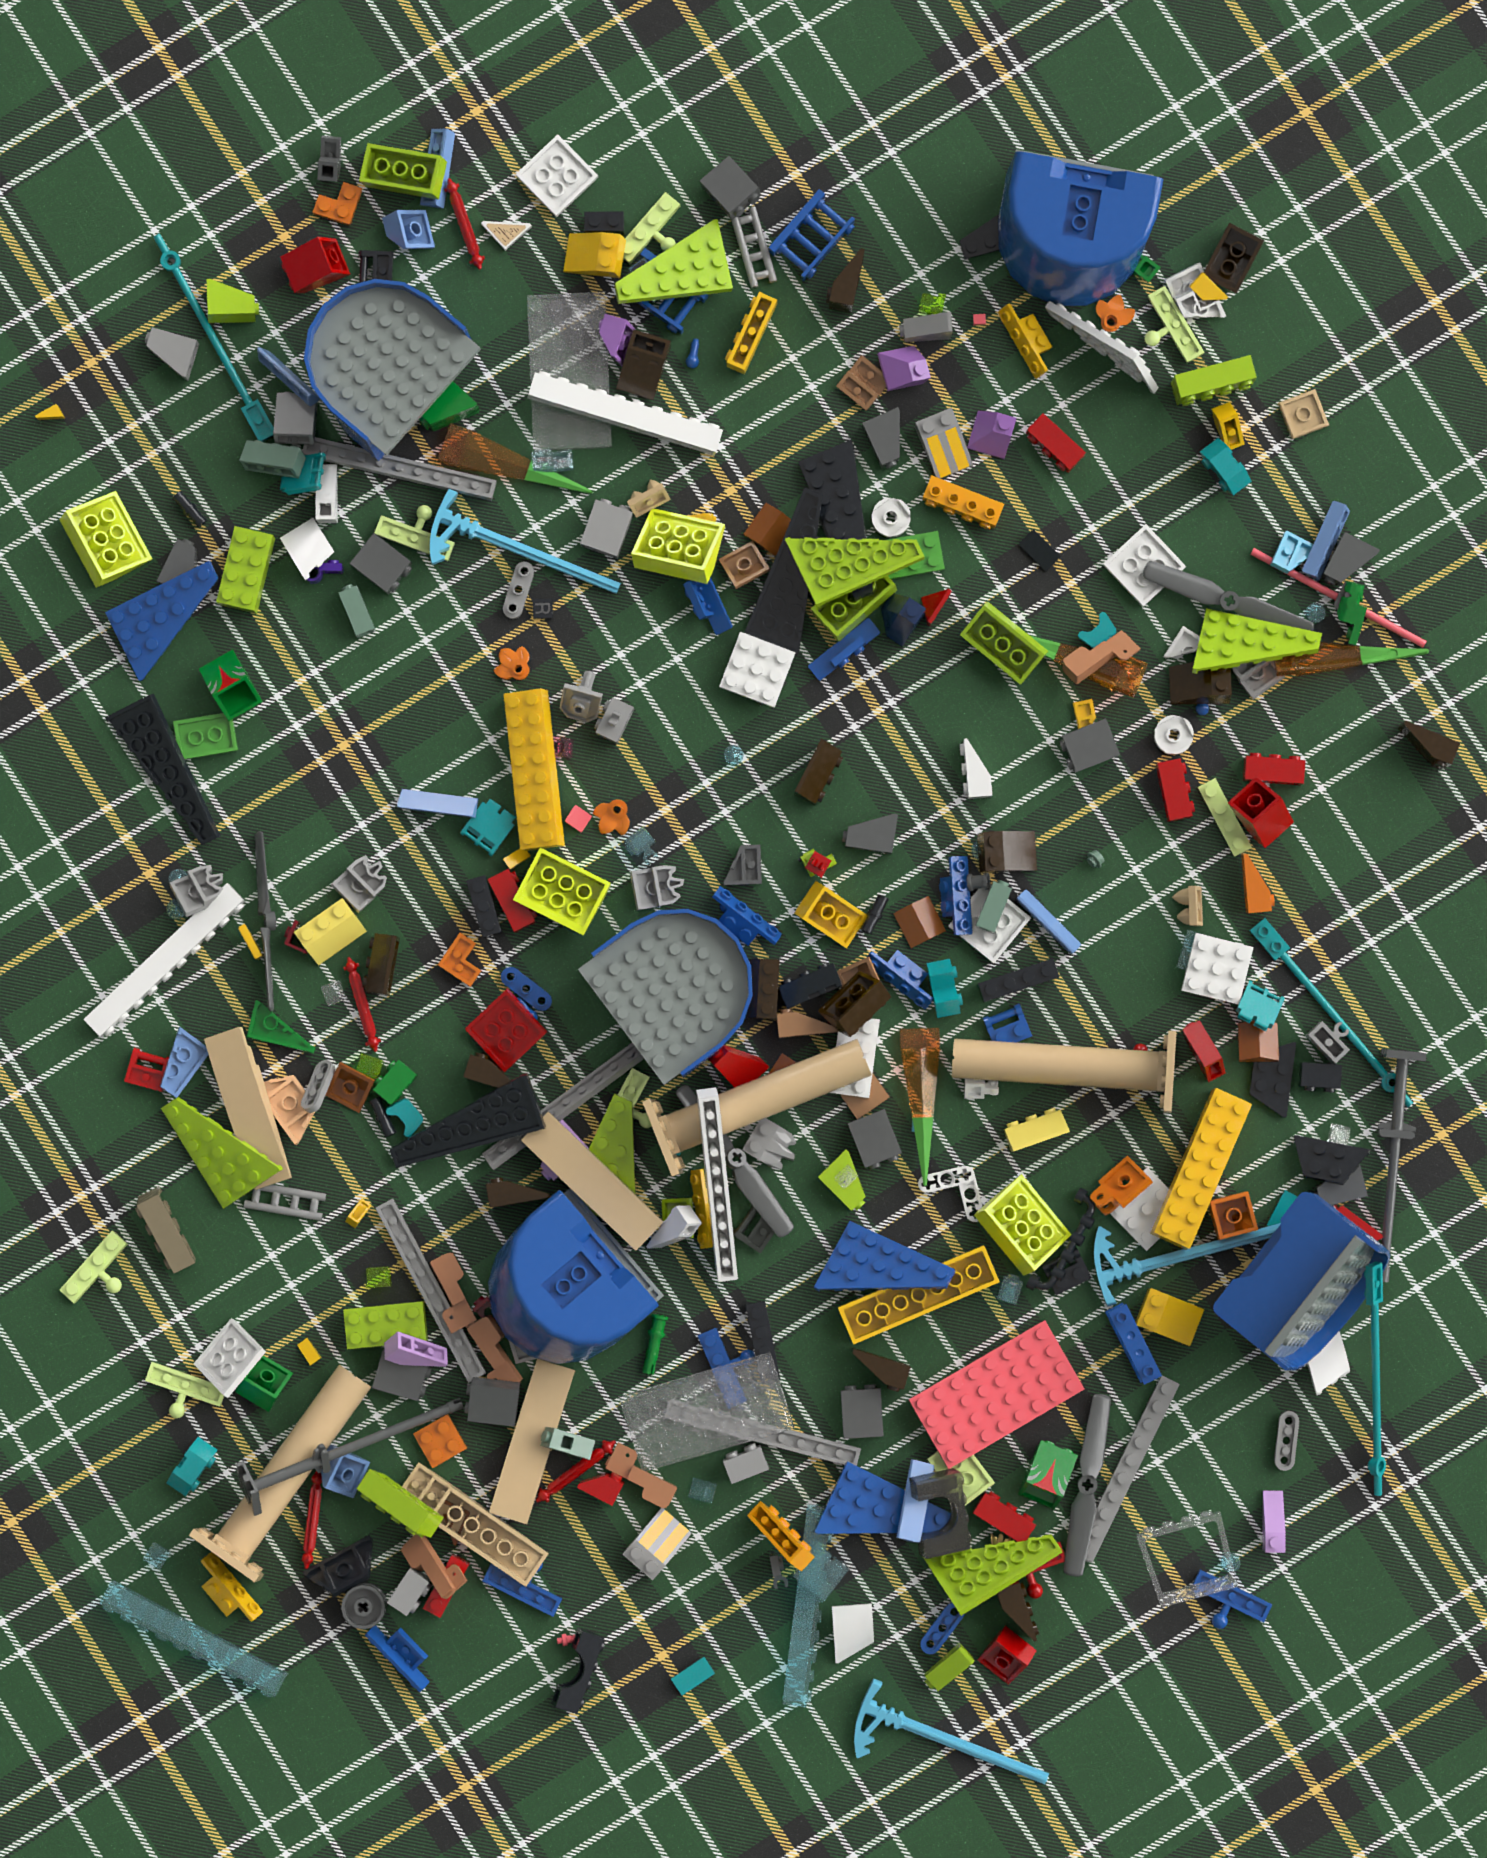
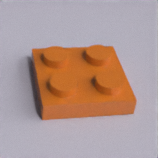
M449 1414L413 1433L432 1468L467 1449Z

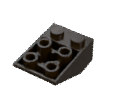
M633 329L616 389L654 401L671 348V341Z
M1016 1581L997 1593L998 1600L1002 1609L1035 1642L1039 1632L1035 1621L1031 1622L1030 1616H1033V1612L1029 1602H1025L1024 1599L1027 1596V1592L1023 1583Z

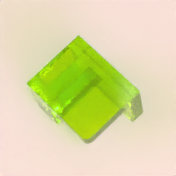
M923 293L918 312L928 315L942 313L946 295L939 293L938 296Z
M360 1053V1060L356 1070L369 1077L378 1079L384 1061Z
M390 1266L366 1269V1288L391 1286Z

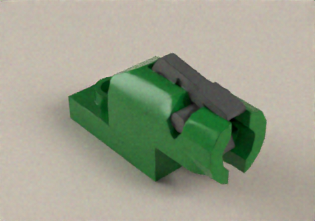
M1346 581L1334 602V607L1337 609L1340 621L1353 624V627H1348L1346 638L1349 639V644L1356 645L1367 611V606L1360 605V602L1363 601L1364 585Z

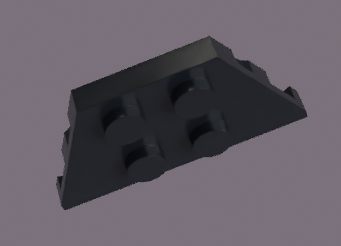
M1296 1042L1279 1047V1062H1253L1249 1095L1284 1118H1287Z
M1294 1135L1304 1178L1344 1185L1351 1173L1357 1170L1362 1160L1368 1157L1370 1150Z
M368 1535L304 1570V1576L334 1597L370 1578L372 1537Z

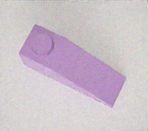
M396 1332L384 1343L385 1360L400 1365L446 1367L448 1365L447 1348L416 1337Z
M1262 1491L1263 1551L1265 1553H1285L1283 1491Z

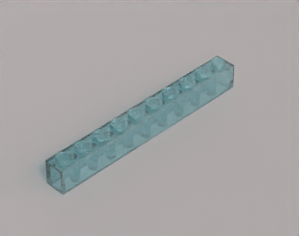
M807 1503L803 1540L812 1548L810 1552L815 1558L802 1571L799 1570L782 1700V1704L806 1707L807 1702L811 1703L812 1690H808L809 1682L813 1683L814 1670H811L812 1662L816 1663L817 1651L813 1649L814 1642L818 1643L820 1632L816 1630L817 1622L821 1623L822 1611L818 1609L819 1602L823 1603L825 1591H821L822 1583H826L827 1571L823 1570L824 1563L829 1561L830 1551H826L827 1543H831L832 1534H816L813 1531L825 1505Z
M114 1580L110 1582L100 1601L103 1609L107 1612L114 1613L115 1611L121 1615L120 1618L129 1623L133 1621L139 1624V1629L145 1632L150 1630L156 1633V1638L162 1641L169 1640L173 1642L175 1648L181 1651L184 1649L188 1650L195 1659L201 1660L203 1658L208 1661L210 1667L217 1670L219 1668L225 1670L227 1676L233 1679L238 1677L244 1680V1685L250 1688L255 1686L261 1689L260 1693L269 1698L277 1696L289 1674Z

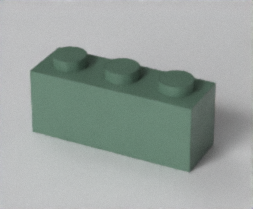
M247 440L239 461L247 471L299 478L306 457L297 446L291 445L288 447L278 443L268 444L260 440Z

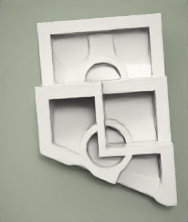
M1197 263L1164 279L1183 317H1226L1219 300H1202L1189 287L1197 276L1204 272L1201 263Z
M314 518L280 537L305 580L310 577L309 572L314 567H320L334 552Z
M1340 1331L1319 1354L1307 1363L1316 1395H1320L1324 1388L1330 1384L1333 1385L1340 1377H1344L1350 1372Z
M872 1603L832 1606L835 1663H840L874 1642Z

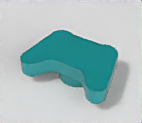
M1101 612L1099 614L1098 626L1090 632H1079L1078 638L1093 649L1101 642H1106L1116 634V628L1107 614Z
M407 1098L386 1108L387 1115H396L405 1124L404 1135L406 1137H410L423 1123L422 1114Z

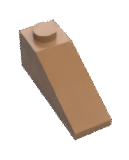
M792 1009L780 1010V1014H777L779 1038L838 1032L834 1026L798 1012H792Z

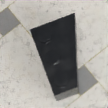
M827 962L818 966V970L810 973V970L799 974L800 978L792 981V978L780 982L782 986H779L778 989L786 1008L790 1009L842 987L834 964L828 965Z

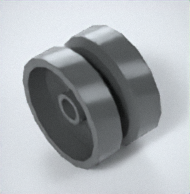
M364 1582L351 1588L342 1600L341 1610L348 1624L358 1629H367L375 1626L382 1620L388 1603L386 1595L380 1587ZM366 1602L368 1604L367 1609L362 1608L361 1604Z

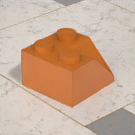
M1248 1191L1210 1201L1208 1207L1217 1240L1258 1230Z

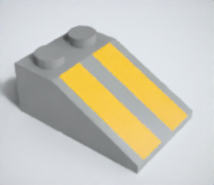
M952 407L915 422V429L935 477L941 479L973 466Z
M661 1508L626 1548L623 1555L653 1581L692 1532L669 1512Z

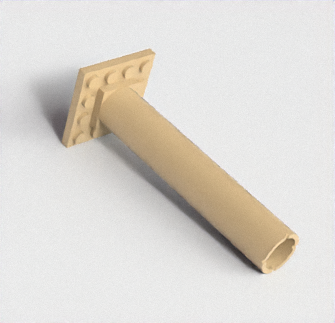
M1168 1031V1035H1164L1163 1049H1167V1051L1159 1052L954 1039L952 1078L1164 1092V1095H1160V1108H1163V1113H1171L1176 1031Z
M858 1039L718 1094L723 1135L870 1077L872 1074L866 1059L863 1058L864 1054ZM655 1099L643 1101L642 1103L671 1176L684 1173L683 1168H685L683 1159L682 1157H677L676 1154L702 1144L698 1103L661 1116V1113L664 1112L660 1102L655 1101Z
M338 1365L258 1478L312 1457L314 1449L319 1444H324L327 1450L371 1387L358 1377H354V1374ZM312 1470L260 1490L261 1514L254 1516L252 1504H248L244 1496L215 1536L213 1532L204 1527L193 1529L189 1536L253 1582L260 1581L264 1576L261 1572L263 1568L254 1562L248 1563V1561Z

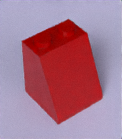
M316 237L280 257L282 268L287 273L289 285L294 293H306L350 275L337 239Z
M1257 777L1228 802V805L1250 835L1264 848L1270 845L1294 823L1283 799Z

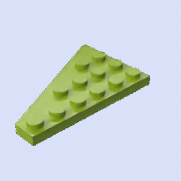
M718 219L712 220L616 282L614 288L618 304L731 292L733 286Z
M804 537V539L785 538V542L816 607L925 559L917 540L912 539L902 541L899 539L857 540L855 538H848V540H841L835 538L812 539Z
M1206 608L1192 673L1197 674L1198 671L1208 669L1215 671L1220 668L1239 667L1240 664L1249 662L1257 664L1262 661L1280 660L1285 656L1291 655L1298 657L1304 654H1316L1319 650L1322 633Z
M614 1094L589 1150L636 1194L633 1102ZM587 1205V1207L593 1212L594 1215L600 1217L594 1210H592Z
M180 1097L175 1098L161 1108L223 1209L283 1170L281 1165H276L250 1144L239 1140L232 1135V1132L223 1129L220 1124L211 1118H206L197 1112L196 1108L189 1106Z
M1050 1534L1039 1538L1031 1537L1026 1541L1020 1542L1013 1540L996 1545L989 1544L985 1545L984 1548L978 1549L965 1548L953 1552L946 1551L942 1552L941 1555H925L923 1558L962 1616L1061 1554L1062 1549Z

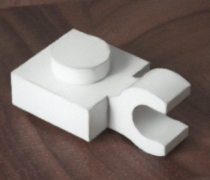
M965 1079L964 1099H984V1094L998 1095V1081L989 1080L985 1083V1080Z

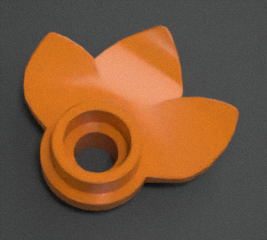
M1121 295L1114 296L1108 303L1099 300L1096 305V313L1101 318V326L1107 332H1114L1120 326L1129 324L1135 315V309H1124ZM1113 320L1114 325L1109 326L1107 321Z
M523 646L519 647L516 652L509 648L501 649L499 659L502 664L494 669L495 674L505 680L510 678L516 680L525 679L529 674L527 663L530 657L528 651ZM522 667L520 672H516L517 668Z
M615 799L610 803H601L595 808L593 814L600 818L599 830L601 834H607L616 829L623 836L628 831L630 820L626 815L627 805L624 801ZM615 806L620 807L621 811L619 813L614 811Z

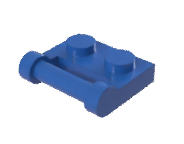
M1019 1003L1013 1005L1014 1008L991 1017L986 1016L982 1018L991 1041L1019 1042L1032 1036ZM1015 1015L1019 1019L996 1030L992 1027L993 1024Z

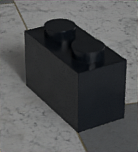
M624 211L584 212L585 233L604 232L624 236Z
M1301 1062L1299 1086L1304 1087V1091H1315L1316 1088H1323V1092L1335 1093V1089H1341L1342 1065Z

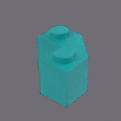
M1217 438L1200 451L1203 458L1201 462L1207 470L1211 469L1217 474L1220 480L1218 484L1223 491H1229L1232 495H1235L1252 481L1245 467L1232 456L1233 452Z
M950 959L927 963L937 1018L961 1014L962 996L961 993L957 994L954 978L958 977L956 966L951 965Z
M197 1437L166 1483L184 1496H187L190 1491L194 1492L200 1484L198 1479L206 1467L210 1469L216 1461L214 1456L217 1449L200 1437Z

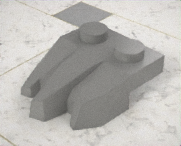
M1262 661L1257 664L1249 662L1232 668L1239 683L1252 700L1285 678V675L1274 661Z
M366 855L355 860L331 884L357 913L361 912L385 887L387 879L386 876L377 875L383 867L381 861L368 865V857Z
M211 865L199 866L187 871V876L169 882L170 888L186 917L205 910L223 890L222 887H219L223 883V873L211 875Z
M663 865L630 872L637 911L673 904L681 897L679 893L674 891V888L683 886L684 879L672 877V873L676 871V866Z
M764 1118L759 1120L742 1150L766 1165L782 1170L783 1164L780 1162L781 1159L785 1158L794 1161L795 1154L788 1149V1146L795 1145L796 1141L792 1133Z

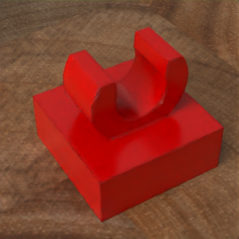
M814 851L805 869L822 878L831 860Z

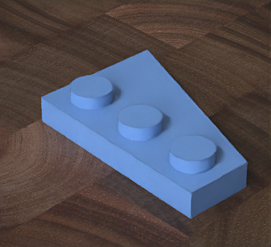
M181 1027L178 1028L160 1084L161 1088L175 1098L179 1096L209 1055L206 1046Z

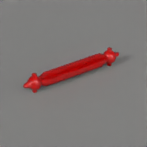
M448 178L444 191L450 193V201L467 250L472 256L469 262L481 270L485 257L479 255V246L463 200L457 192L460 185Z
M348 957L346 966L343 968L344 971L350 972L349 982L364 1033L369 1038L365 1044L371 1047L374 1052H377L381 1039L375 1037L376 1029L364 988L362 987L360 974L356 971L359 963H355Z
M603 1440L602 1448L593 1450L590 1460H580L551 1482L546 1490L540 1488L535 1501H546L548 1503L550 1495L558 1493L600 1461L605 1453L612 1454L616 1441L609 1442Z
M317 1471L311 1478L313 1485L310 1488L303 1544L305 1553L302 1556L305 1569H308L314 1560L312 1553L315 1549L322 1493L320 1486L322 1475L321 1472L318 1473Z

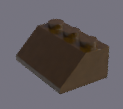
M821 739L794 795L813 805H816L817 801L821 803L826 794L823 791L825 785L830 786L835 776L832 774V771L835 767L839 768L844 758L841 756L842 751Z
M375 933V936L371 937L369 949H372L371 957L368 956L366 961V968H369L368 976H364L362 985L365 988V992L390 996L400 942L398 936Z
M748 959L751 964L753 996L745 1018L776 1020L780 960Z
M858 971L818 1012L840 1033L851 1037L886 1004L891 995L880 980Z

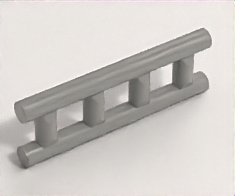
M754 206L748 208L750 215L739 218L735 217L731 220L751 288L758 287L757 280L767 277L770 283L777 281L758 213ZM752 222L755 233L744 236L741 225ZM758 241L760 252L749 255L746 243ZM763 259L766 270L755 273L752 262Z
M269 1185L258 1190L253 1189L251 1201L245 1200L244 1208L322 1221L323 1213H318L317 1210L319 1201L325 1202L326 1194ZM261 1191L272 1192L271 1204L259 1202ZM280 1194L292 1196L290 1208L278 1206ZM300 1197L311 1199L309 1211L298 1209Z

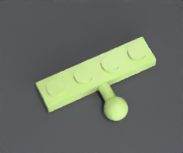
M666 192L661 196L625 238L626 244L623 259L631 264L653 238L661 244L663 251L676 244L673 238H665L659 231L681 207L680 203Z
M1163 286L1149 294L1148 299L1165 327L1158 331H1148L1145 335L1146 344L1155 346L1159 343L1160 338L1169 333L1186 363L1203 355L1204 351L1167 288Z
M427 505L420 506L416 512L418 520L415 527L381 515L375 534L430 555L431 533L425 532L422 529L425 521L431 518L432 510ZM450 540L445 542L450 545L449 550L440 553L445 556V561L449 560L455 542Z
M1216 778L1199 786L1198 789L1234 857L1251 849L1252 847L1236 818V814L1228 805V801Z
M632 1068L618 1095L632 1101L634 1108L650 1077ZM633 1109V1118L639 1120L642 1127H652L647 1113L642 1114Z
M111 1231L61 1287L60 1291L69 1300L76 1303L99 1277L106 1283V1289L110 1293L119 1292L122 1287L121 1281L115 1277L111 1278L105 1272V1269L128 1243L116 1232Z
M151 1362L145 1381L179 1392L176 1403H173L169 1408V1414L173 1418H181L184 1415L185 1408L183 1404L186 1395L219 1407L221 1406L224 1395L210 1381Z

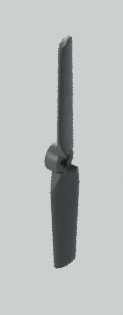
M1149 561L1144 568L1143 577L1202 604L1220 605L1223 609L1233 610L1238 615L1310 631L1314 630V623L1255 597H1240L1233 591H1224L1213 581L1154 561ZM1232 595V600H1234V603L1229 604V606H1226L1227 602L1224 601L1225 597L1229 598V596Z
M258 831L254 835L258 916L264 915V928H260L263 941L268 1010L273 1012L274 995L270 935L271 931L276 930L275 911L270 909L263 832Z
M688 1085L677 1089L676 1095L684 1107L697 1103V1096ZM724 1134L723 1143L726 1165L732 1169L731 1172L738 1188L779 1238L788 1235L794 1228L793 1223L758 1171L746 1162L745 1152L739 1148H734L729 1136ZM737 1156L739 1160L734 1162L732 1159Z
M1095 1394L1092 1398L1080 1456L1082 1476L1077 1482L1079 1492L1071 1505L1063 1571L1065 1574L1073 1577L1083 1575L1097 1510L1094 1492L1097 1489L1096 1478L1104 1462L1111 1398L1105 1394ZM1087 1479L1093 1485L1092 1488H1088V1491L1082 1486V1482H1086Z

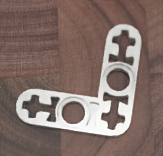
M961 1166L928 1174V1181L935 1180L933 1176L937 1175V1182L940 1185L938 1188H936V1184H932L930 1189L926 1190V1187L921 1186V1183H923L922 1177L919 1179L918 1187L925 1193L959 1185L967 1219L972 1222H978L977 1219L969 1215V1212H972L971 1205L968 1207L966 1205V1202L972 1203L978 1200L979 1204H974L975 1209L979 1210L982 1208L975 1174L971 1167ZM963 1169L971 1172L968 1180L961 1177L957 1178L959 1183H955V1176L952 1171H957L956 1175L963 1173ZM945 1173L952 1177V1181L948 1185H944L940 1181L941 1176ZM968 1188H972L976 1192L975 1197L971 1200L964 1196V1192Z

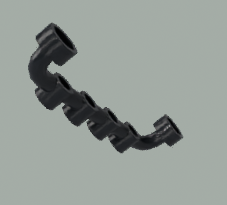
M1080 1188L1074 1198V1202L1080 1205L1083 1202L1086 1203L1087 1211L1082 1216L1076 1231L1072 1234L1049 1279L1046 1282H1040L1041 1277L1032 1274L1026 1288L1032 1291L1035 1289L1048 1290L1053 1287L1057 1280L1062 1281L1067 1271L1063 1269L1066 1263L1071 1264L1076 1256L1073 1253L1076 1245L1081 1247L1086 1238L1082 1234L1086 1228L1090 1230L1095 1222V1219L1092 1218L1095 1212V1203L1088 1196L1087 1190Z

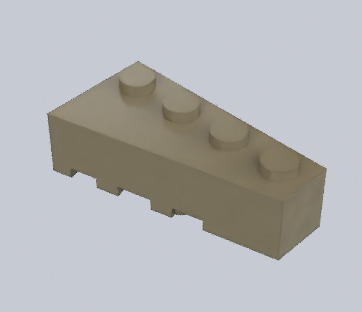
M158 1186L138 1196L137 1208L135 1209L140 1219L144 1218L147 1223L145 1228L148 1234L154 1236L156 1240L154 1245L159 1253L162 1252L165 1256L163 1261L167 1269H172L173 1273H176L194 1264L196 1258L183 1234L180 1235L181 1229L177 1220L174 1217L171 1218L170 1215L172 1213L168 1202L162 1201L160 1197L162 1190Z

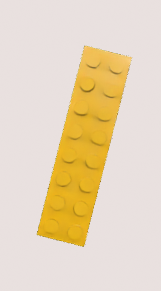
M540 688L505 693L504 703L520 850L531 851L540 848L565 846L548 690Z
M1218 1088L1211 1090L1150 1234L1185 1250L1191 1248L1252 1106L1251 1103Z
M979 1246L942 1262V1264L956 1271L947 1289L909 1288V1290H876L839 1306L838 1310L853 1345L999 1283L1000 1281L985 1246Z

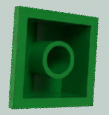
M263 1355L238 1385L235 1392L270 1412L293 1373Z

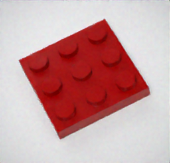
M506 989L465 1028L504 1072L547 1033L544 1027L509 989Z

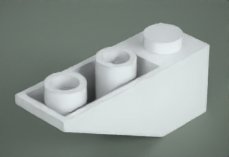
M327 464L322 467L324 474L321 475L320 480L321 490L316 491V521L318 523H338L337 464Z
M966 738L963 740V744H960V755H964L965 763H961L962 775H966V783H963L964 795L967 794L968 799L992 797L991 775Z
M690 1205L676 1206L671 1210L667 1219L663 1221L656 1234L651 1237L646 1247L662 1248L692 1237L702 1222Z

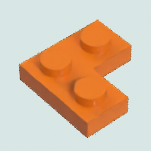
M343 182L337 200L319 194L313 214L350 226L362 193V188Z
M459 933L438 965L471 987L482 972L466 960L477 943Z

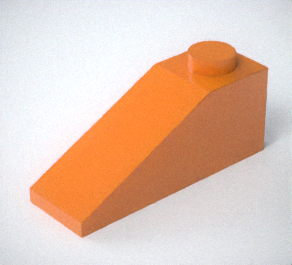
M1241 853L1246 912L1272 911V906H1275L1274 895L1270 893L1269 888L1248 854Z

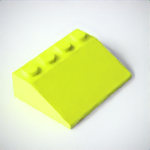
M116 491L69 509L59 519L96 588L152 560Z
M652 509L631 553L634 568L708 584L715 567L725 524Z
M540 848L513 900L584 936L601 906L611 883Z
M1022 1174L974 1214L976 1219L1023 1276L1034 1272L1071 1236V1233Z

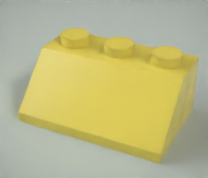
M341 898L294 933L315 962L320 965L367 931L345 899Z
M1055 1108L1044 1111L1045 1115L1038 1118L1034 1114L1026 1117V1122L1019 1124L1017 1120L1006 1124L1007 1128L1003 1130L1011 1152L1070 1132L1061 1110L1056 1111Z

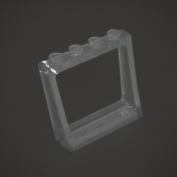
M1212 1510L1200 1512L1201 1516L1195 1518L1192 1515L1184 1516L1181 1518V1522L1166 1521L1162 1523V1527L1155 1529L1154 1526H1148L1142 1529L1143 1532L1136 1534L1161 1608L1238 1587L1220 1511L1212 1513ZM1215 1521L1228 1570L1227 1575L1168 1592L1161 1591L1145 1541L1150 1538Z

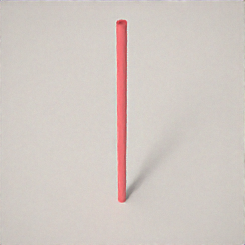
M1253 548L1250 554L1270 565L1273 559ZM1294 569L1287 574L1333 600H1336L1339 594ZM1367 609L1366 618L1422 648L1426 644V640Z

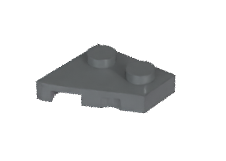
M760 844L740 846L724 880V886L762 884Z

